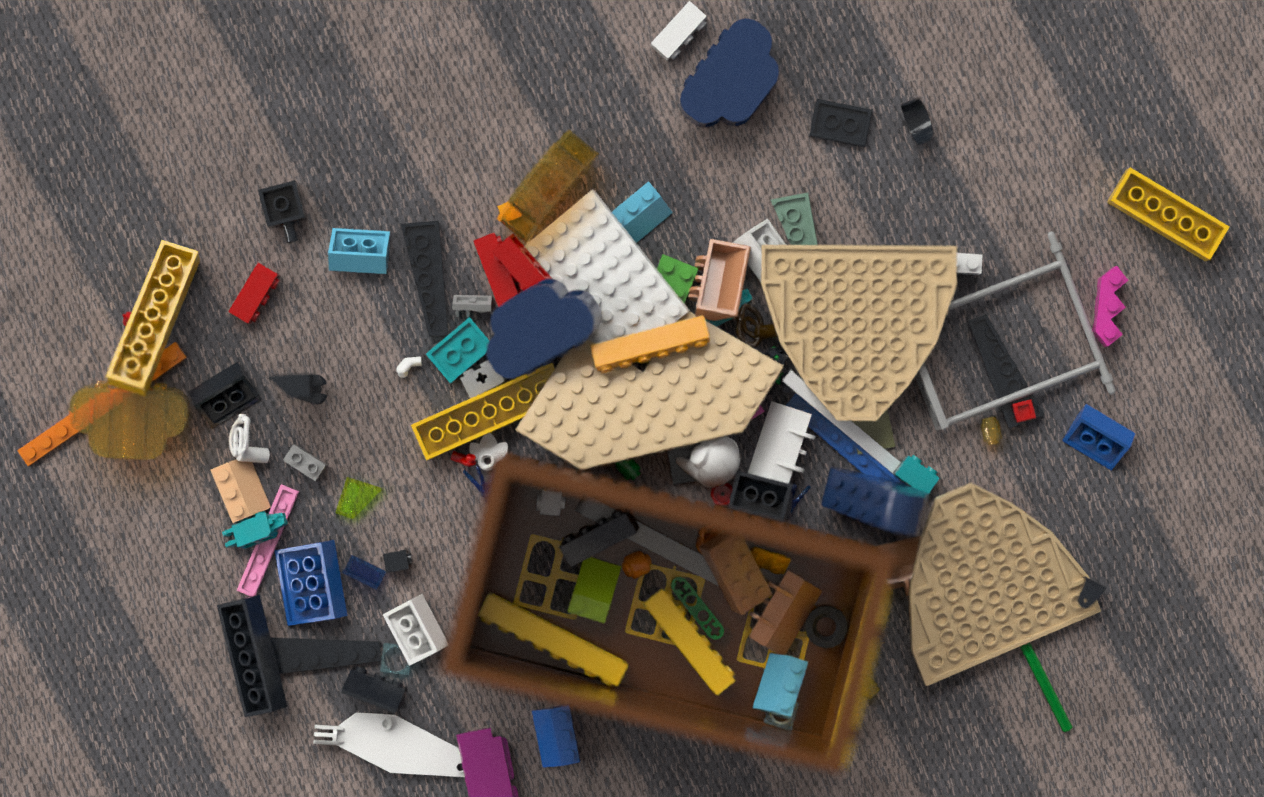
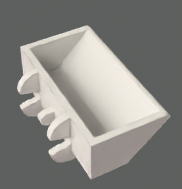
M771 401L748 473L789 483L793 470L804 472V468L795 466L799 453L804 455L807 453V451L800 449L804 437L815 439L814 435L806 433L812 414Z

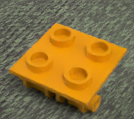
M758 547L751 549L759 569L764 568L774 574H784L791 561V558L785 555L775 554V552L765 551Z

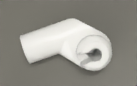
M404 358L397 366L398 376L405 378L408 376V371L411 367L422 366V358Z

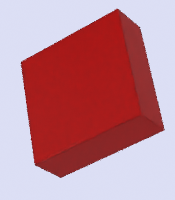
M1031 399L1012 404L1016 423L1036 418Z

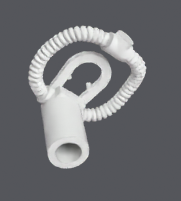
M239 414L229 435L231 454L238 461L267 463L270 455L269 449L249 447L250 418L246 414ZM240 424H244V431L242 427H239Z

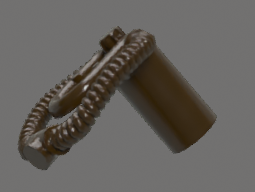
M746 303L742 304L737 317H734L737 323V336L741 342L755 348L763 340L778 338L774 323L764 325V320L756 308ZM746 309L757 317L759 323L750 316L745 317L744 312ZM747 320L750 322V325H754L756 327L754 334L752 333V331L747 330ZM742 331L749 337L753 338L754 342L751 343L744 338Z

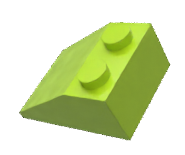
M592 557L583 560L568 612L605 623L622 566Z

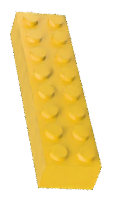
M164 240L161 241L107 372L106 378L109 385L146 396L199 265L200 257L198 251Z
M553 363L538 368L527 376L526 374L412 424L411 427L425 459L430 460L524 418L555 370Z
M490 591L478 615L481 616L480 620L489 625L493 622L498 625L499 630L507 634L509 631L515 633V638L522 642L528 640L532 642L534 648L540 651L546 649L550 651V656L558 660L561 657L566 659L567 664L577 669L579 666L584 669L585 674L593 678L597 675L601 677L603 683L611 687L613 684L618 686L628 666L627 661Z

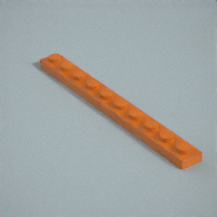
M177 342L164 349L151 382L187 358ZM110 386L17 450L27 466L32 465L135 393Z

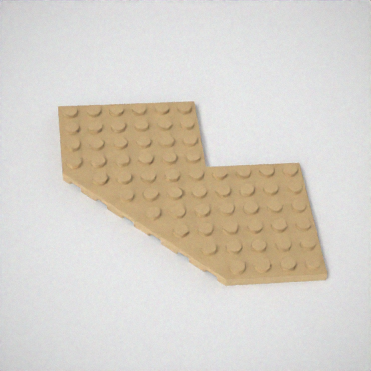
M688 311L676 322L695 318V314ZM706 320L705 323L710 339L706 346L701 348L690 347L682 353H677V351L671 352L663 358L653 357L644 372L632 365L625 368L618 366L606 373L597 372L590 346L595 343L588 339L577 348L573 345V348L563 356L516 431L582 471L600 465L613 464L621 460H629L651 453L667 451L680 446L697 444V442L710 441L731 434L743 433L784 367Z

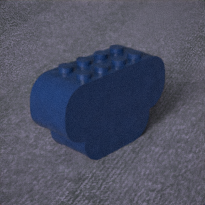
M740 19L732 24L729 30L725 28L718 37L719 43L717 45L713 44L707 51V59L705 61L701 59L695 67L696 73L694 76L690 74L685 80L680 98V109L682 114L696 126L707 128L714 126L720 120L730 126L743 125L752 117L774 88L779 76V68L774 58L769 55L772 47V38L769 31L753 19Z
M556 279L542 280L508 299L493 312L491 328L495 336L487 345V358L495 372L502 377L515 378L523 373L527 376L536 371L540 364L545 366L552 362L556 355L561 357L573 348V345L575 348L583 345L589 339L588 336L600 325L602 318L601 309L594 297L587 291L577 289L569 292L566 286Z
M830 467L821 505L887 530L918 535L930 494L886 478L843 468Z

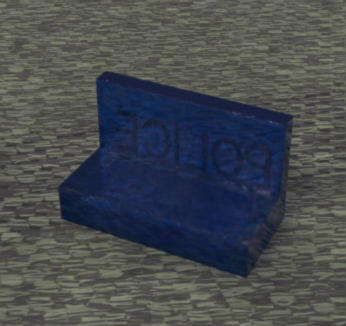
M351 555L342 573L374 589H378L386 571L357 556Z

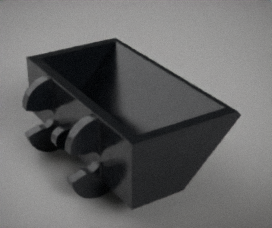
M302 373L268 375L267 377L290 398L299 399L311 404H322L327 399V395L321 393V386L326 385L327 382L320 375Z

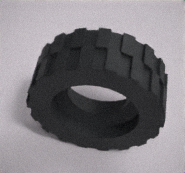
M833 606L817 607L806 619V634L809 640L818 647H835L844 640L847 634V620L844 614ZM829 617L834 620L836 630L831 636H822L817 631V623L821 618Z

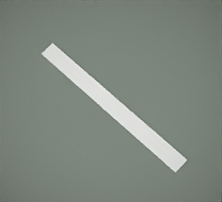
M790 371L782 380L893 473L901 462L851 420H837L806 383L794 372Z

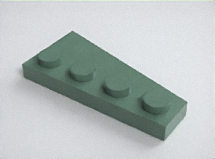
M809 193L771 199L791 245H818Z

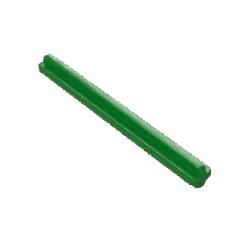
M1030 642L1020 646L1062 731L1067 732L1071 730L1072 725Z

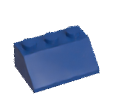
M1085 404L1062 441L1112 470L1131 447L1136 433Z
M563 704L532 710L542 766L555 767L579 763L580 755L570 705Z

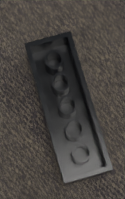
M260 594L217 605L244 717L270 713L288 707Z

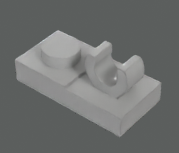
M453 296L452 308L456 310L455 314L457 317H459L460 310L466 311V317H469L470 310L479 313L491 311L492 296Z

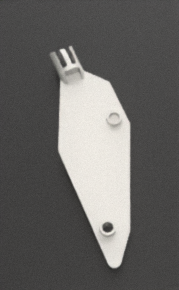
M356 712L339 726L315 725L314 727L315 729L333 730V733L314 732V736L333 737V741L313 740V744L337 745L390 773L464 777L463 770H457V765L462 763L459 748L396 715Z

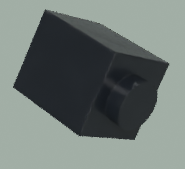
M407 549L383 554L386 573L410 569V564H413L412 554L408 553Z

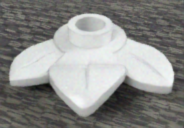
M491 433L484 435L480 444L470 443V454L476 456L480 468L486 471L493 469L496 456H501L502 453H507L508 444L506 442L497 444L495 437ZM487 457L491 459L489 465H486L484 462Z

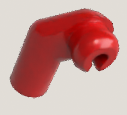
M453 451L450 460L467 467H473L476 464V456L474 454L464 455Z

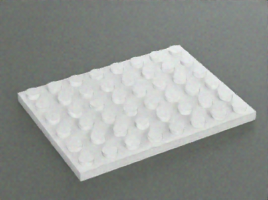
M594 189L525 245L526 249L553 279L562 282L569 292L579 289L587 291L594 297L602 314L600 325L588 336L589 340L595 344L673 324L690 311Z

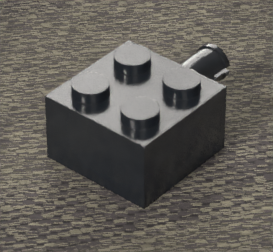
M293 180L259 189L258 193L267 227L270 229L283 227L286 243L298 241L294 224L295 222L307 219L298 182Z

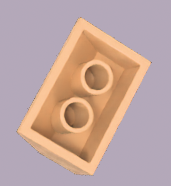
M236 459L211 469L232 523L271 508L252 462L238 461Z

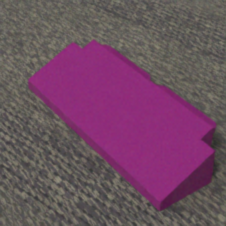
M481 728L456 734L468 796L519 797L516 786L510 783V780L514 778V771L507 739L501 736L493 737L491 728Z

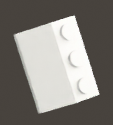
M768 218L733 242L751 247L748 265L760 282L762 245H786Z
M423 594L383 614L409 666L448 646V642Z

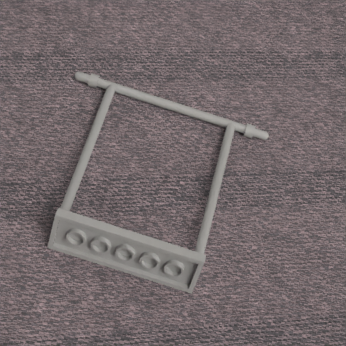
M1049 232L1047 236L1051 244L1049 247L1051 252L1055 254L1057 261L951 301L947 311L1060 268L1096 361L947 419L941 408L926 366L923 363L915 378L935 430L945 429L950 425L1098 368L1102 375L1100 377L1101 381L1105 384L1110 395L1115 394L1116 390L1112 382V374L1108 372L1061 251L1063 249L1060 242L1058 243L1054 232Z

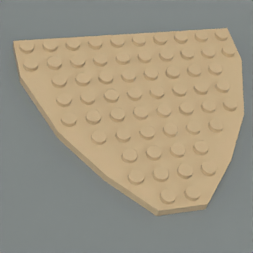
M762 245L761 285L779 341L806 385L837 420L876 421L908 387L937 342L956 288L957 246Z
M973 483L935 498L918 544L909 587L911 651L925 686L1101 612L1098 600L1089 608L1079 606L1077 600L1085 582L1083 577L1089 578V576L1053 532L1013 503Z

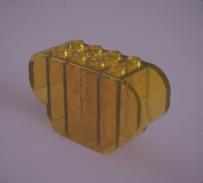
M570 129L567 130L547 150L517 187L506 206L498 215L497 220L528 244L589 171L600 154Z
M99 380L95 384L82 386L71 398L69 406L71 424L79 432L88 434L90 448L95 454L104 458L154 459L163 453L168 444L169 437L177 436L184 430L190 416V402L187 395L178 388L167 387L165 383H155L154 386H149L146 396L111 386L108 384V381Z

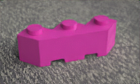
M1117 265L1099 277L1097 282L1092 331L1103 347H1108L1123 335L1111 320L1126 308L1114 292L1129 281Z

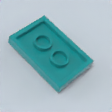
M469 317L428 351L426 355L451 384L486 354L489 339Z

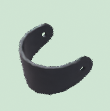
M916 97L902 103L901 110L917 145L931 141L934 138L933 126L922 100Z
M1084 576L1085 582L1077 602L1080 607L1089 608L1099 599L1107 587Z

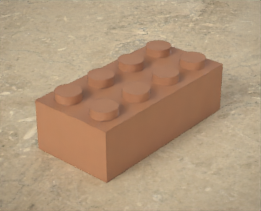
M722 531L699 547L732 611L743 615L773 595L743 536Z

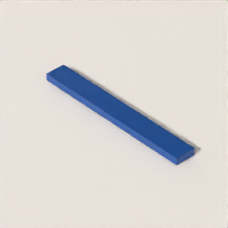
M798 393L785 405L812 414L808 427L861 473L902 483ZM857 449L860 450L863 454H858Z

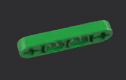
M683 577L674 578L671 582V589L711 639H720L724 634V628L686 579ZM677 580L685 583L683 588L686 591L688 588L691 590L683 598L680 597V594H683L680 589L675 590L674 588ZM689 595H694L697 599L694 606H688L686 603V598ZM701 610H705L709 614L706 621L698 619V613ZM712 618L715 620V622H712V625L715 628L720 627L718 636L710 634L712 629L709 626L707 628L704 627Z

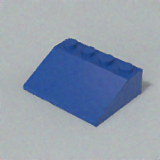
M334 540L274 550L288 626L348 616Z

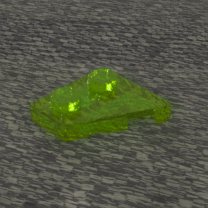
M347 477L335 513L354 519L382 491V488Z

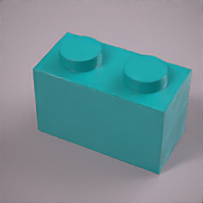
M907 455L894 475L909 486L930 493L940 479L936 476L938 472L930 466L927 468L922 466V460L915 455H912V457Z

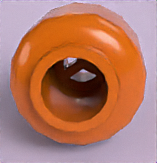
M636 551L624 558L622 569L627 577L637 579L649 573L652 561L648 554Z

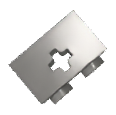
M489 360L481 363V368L475 371L473 368L463 373L464 377L460 378L470 399L506 382L504 377L495 372ZM480 373L487 375L484 384L481 381H477Z
M297 444L292 445L283 461L314 481L319 480L328 464Z

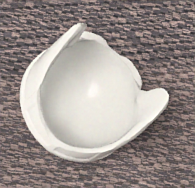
M724 436L710 441H703L693 449L690 459L677 457L676 463L703 486L716 487L727 483L737 473L740 464L739 449L734 440Z

